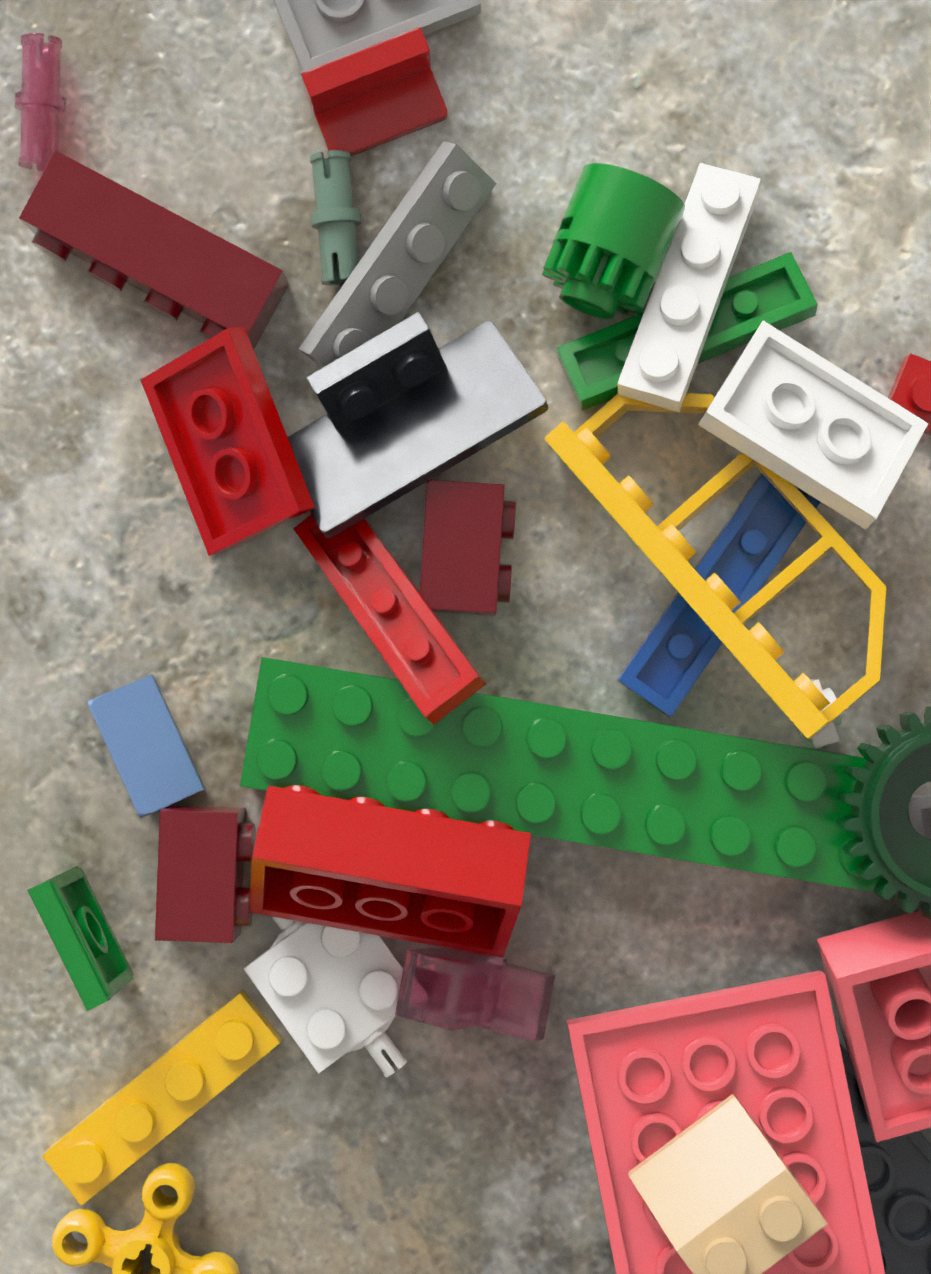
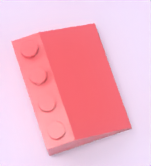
M918 910L912 912V914L907 913L818 938L817 942L830 995L876 1142L931 1128V919L923 916L922 911Z

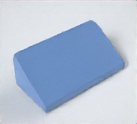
M149 675L88 701L91 713L140 818L205 789L154 675Z

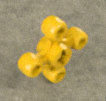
M177 1163L159 1165L149 1174L143 1185L141 1196L145 1208L144 1218L135 1228L126 1231L113 1230L105 1225V1221L97 1212L91 1209L80 1208L64 1216L53 1232L52 1247L54 1254L60 1262L67 1266L80 1267L90 1262H96L110 1267L112 1274H145L142 1273L144 1267L141 1264L143 1254L140 1252L149 1244L152 1245L150 1253L153 1254L151 1259L153 1267L149 1268L147 1274H241L235 1260L224 1252L214 1251L203 1256H195L181 1249L179 1238L174 1232L175 1222L178 1217L188 1210L195 1196L196 1185L190 1171ZM169 1185L173 1187L178 1197L171 1198L165 1196L160 1186ZM72 1232L82 1233L88 1243L78 1242L73 1237Z

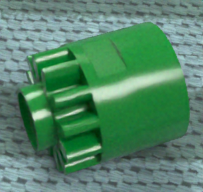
M603 163L585 165L561 221L559 231H557L552 248L543 267L542 275L554 280L553 285L562 289L559 295L560 300L582 313L601 319H612L615 311L622 314H627L630 311L640 315L651 288L657 280L665 256L685 211L684 202L664 185L632 170Z

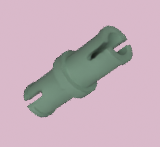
M330 150L328 151L329 158H324L323 152L310 155L316 211L312 212L310 216L311 227L318 230L322 266L321 283L322 285L338 286L344 284L343 280H347L359 263L356 226L361 224L360 209L353 206L349 163L351 161L350 152Z

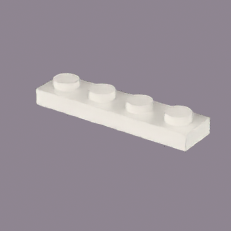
M700 163L685 202V211L659 271L617 383L618 395L680 413L758 199L761 185L760 178Z

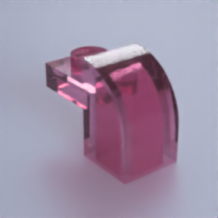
M421 948L407 950L395 1015L451 1031L477 1026L536 1042L543 1040L545 1036L555 975L507 963V958L456 949Z

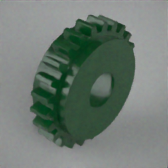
M927 706L924 712V723L921 722L915 713L904 712L899 714L901 731L898 732L890 725L883 724L876 728L878 736L882 741L880 746L875 747L870 744L860 743L857 749L867 760L863 768L846 766L844 773L849 778L856 781L854 791H842L837 794L838 800L852 805V815L841 817L836 821L837 827L854 831L855 838L842 847L844 853L852 857L863 856L865 858L855 870L858 877L867 881L879 876L880 879L877 881L873 891L876 895L888 900L899 891L896 903L897 908L912 914L921 901L922 915L931 919V839L922 836L914 829L908 815L909 801L913 793L921 785L931 781V706Z

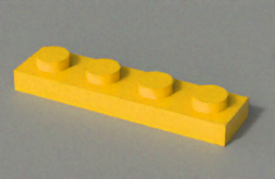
M242 989L47 1149L42 1158L82 1206L281 1042L282 1036Z

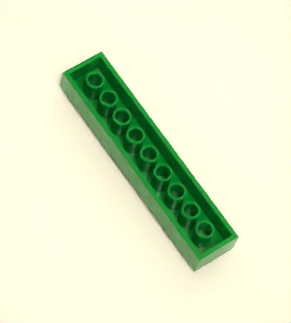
M261 657L240 781L241 787L267 791L268 786L279 788L293 785L305 786L314 789L323 796L345 800L366 797L381 802L385 807L411 812L420 809H433L445 813L450 819L477 824L484 821H499L510 825L516 831L531 833L533 836L868 892L874 891L875 885L880 879L878 876L866 881L858 877L855 870L865 858L863 856L852 857L844 853L842 847L854 839L855 835L854 831L837 827L836 821L841 817L852 815V805L837 799L838 792L854 791L856 781L844 773L845 767L863 768L867 761L864 757L482 693H474L433 725L424 717L398 679Z

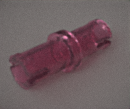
M28 33L21 35V91L15 93V109L21 111L20 157L18 158V166L31 170L33 164H37V170L44 171L55 150L59 152V115L66 112V97L60 94V60L63 40L49 35L48 43H43L44 34Z

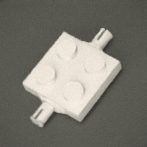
M272 917L282 932L279 933L272 946L247 964L244 970L318 1074L344 1054L362 1049L363 1047L369 1052L385 1077L395 1073V1070L383 1054V1049L398 1069L404 1066L407 1059L402 1056L385 1031L395 1016L421 998L422 994L382 938L378 935Z

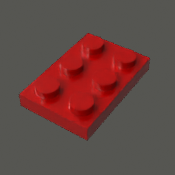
M245 327L227 328L140 379L209 556L229 551L315 508Z

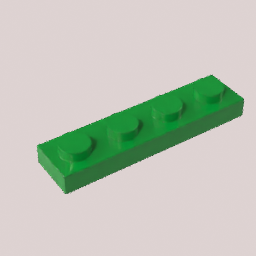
M792 252L728 278L697 364L748 344L762 321L780 331L816 316L818 304ZM644 312L556 347L558 360L581 411L611 400L618 394L617 383Z

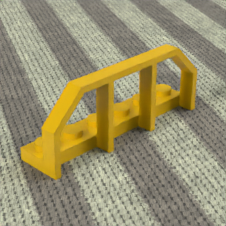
M686 393L680 413L705 414L715 397L712 394ZM617 394L575 432L564 421L561 422L544 438L546 442L808 741L880 681L886 586L795 485L744 453H740L671 515L656 526L645 514L654 505L653 502L629 475L620 483L614 479L603 466L612 456L596 438L627 411L679 412ZM755 465L821 539L733 613L732 610L741 602L716 573H713L704 581L689 564L688 561L697 552L681 535L679 530ZM830 551L835 553L871 593L866 674L832 704L804 673L794 681L776 662L785 653L784 650L759 622L750 630L744 626Z

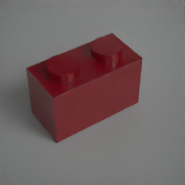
M445 480L427 481L420 593L434 612L495 616L497 602H510L512 565L500 564L501 539H514L516 501H504L505 484Z
M168 806L160 810L155 941L233 943L241 935V926H251L253 913H250V888L243 887L244 862H251L256 840L255 824L245 823L246 808Z

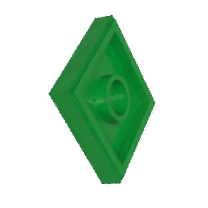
M76 866L27 890L87 1011L109 1001L133 979L134 973L82 868Z

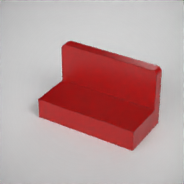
M421 27L301 73L306 95L328 151L350 152L351 157L444 121L448 115L447 107L431 70L430 49Z

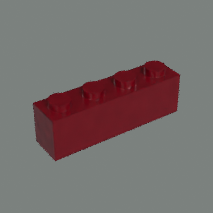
M56 150L19 217L35 234L31 243L40 250L63 262H66L71 253L90 263L91 266L87 273L115 290L122 291L127 283L147 294L143 302L153 310L172 320L177 321L181 313L203 323L199 332L208 339L227 328L245 327L254 350L289 286L283 270Z

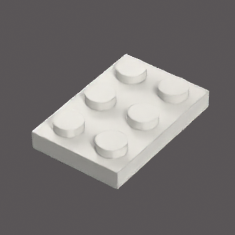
M762 321L698 425L866 530L877 519L929 423L770 324Z

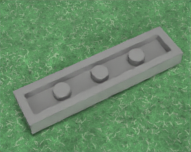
M446 141L442 142L299 347L302 353L321 368L401 322L497 184L457 144Z

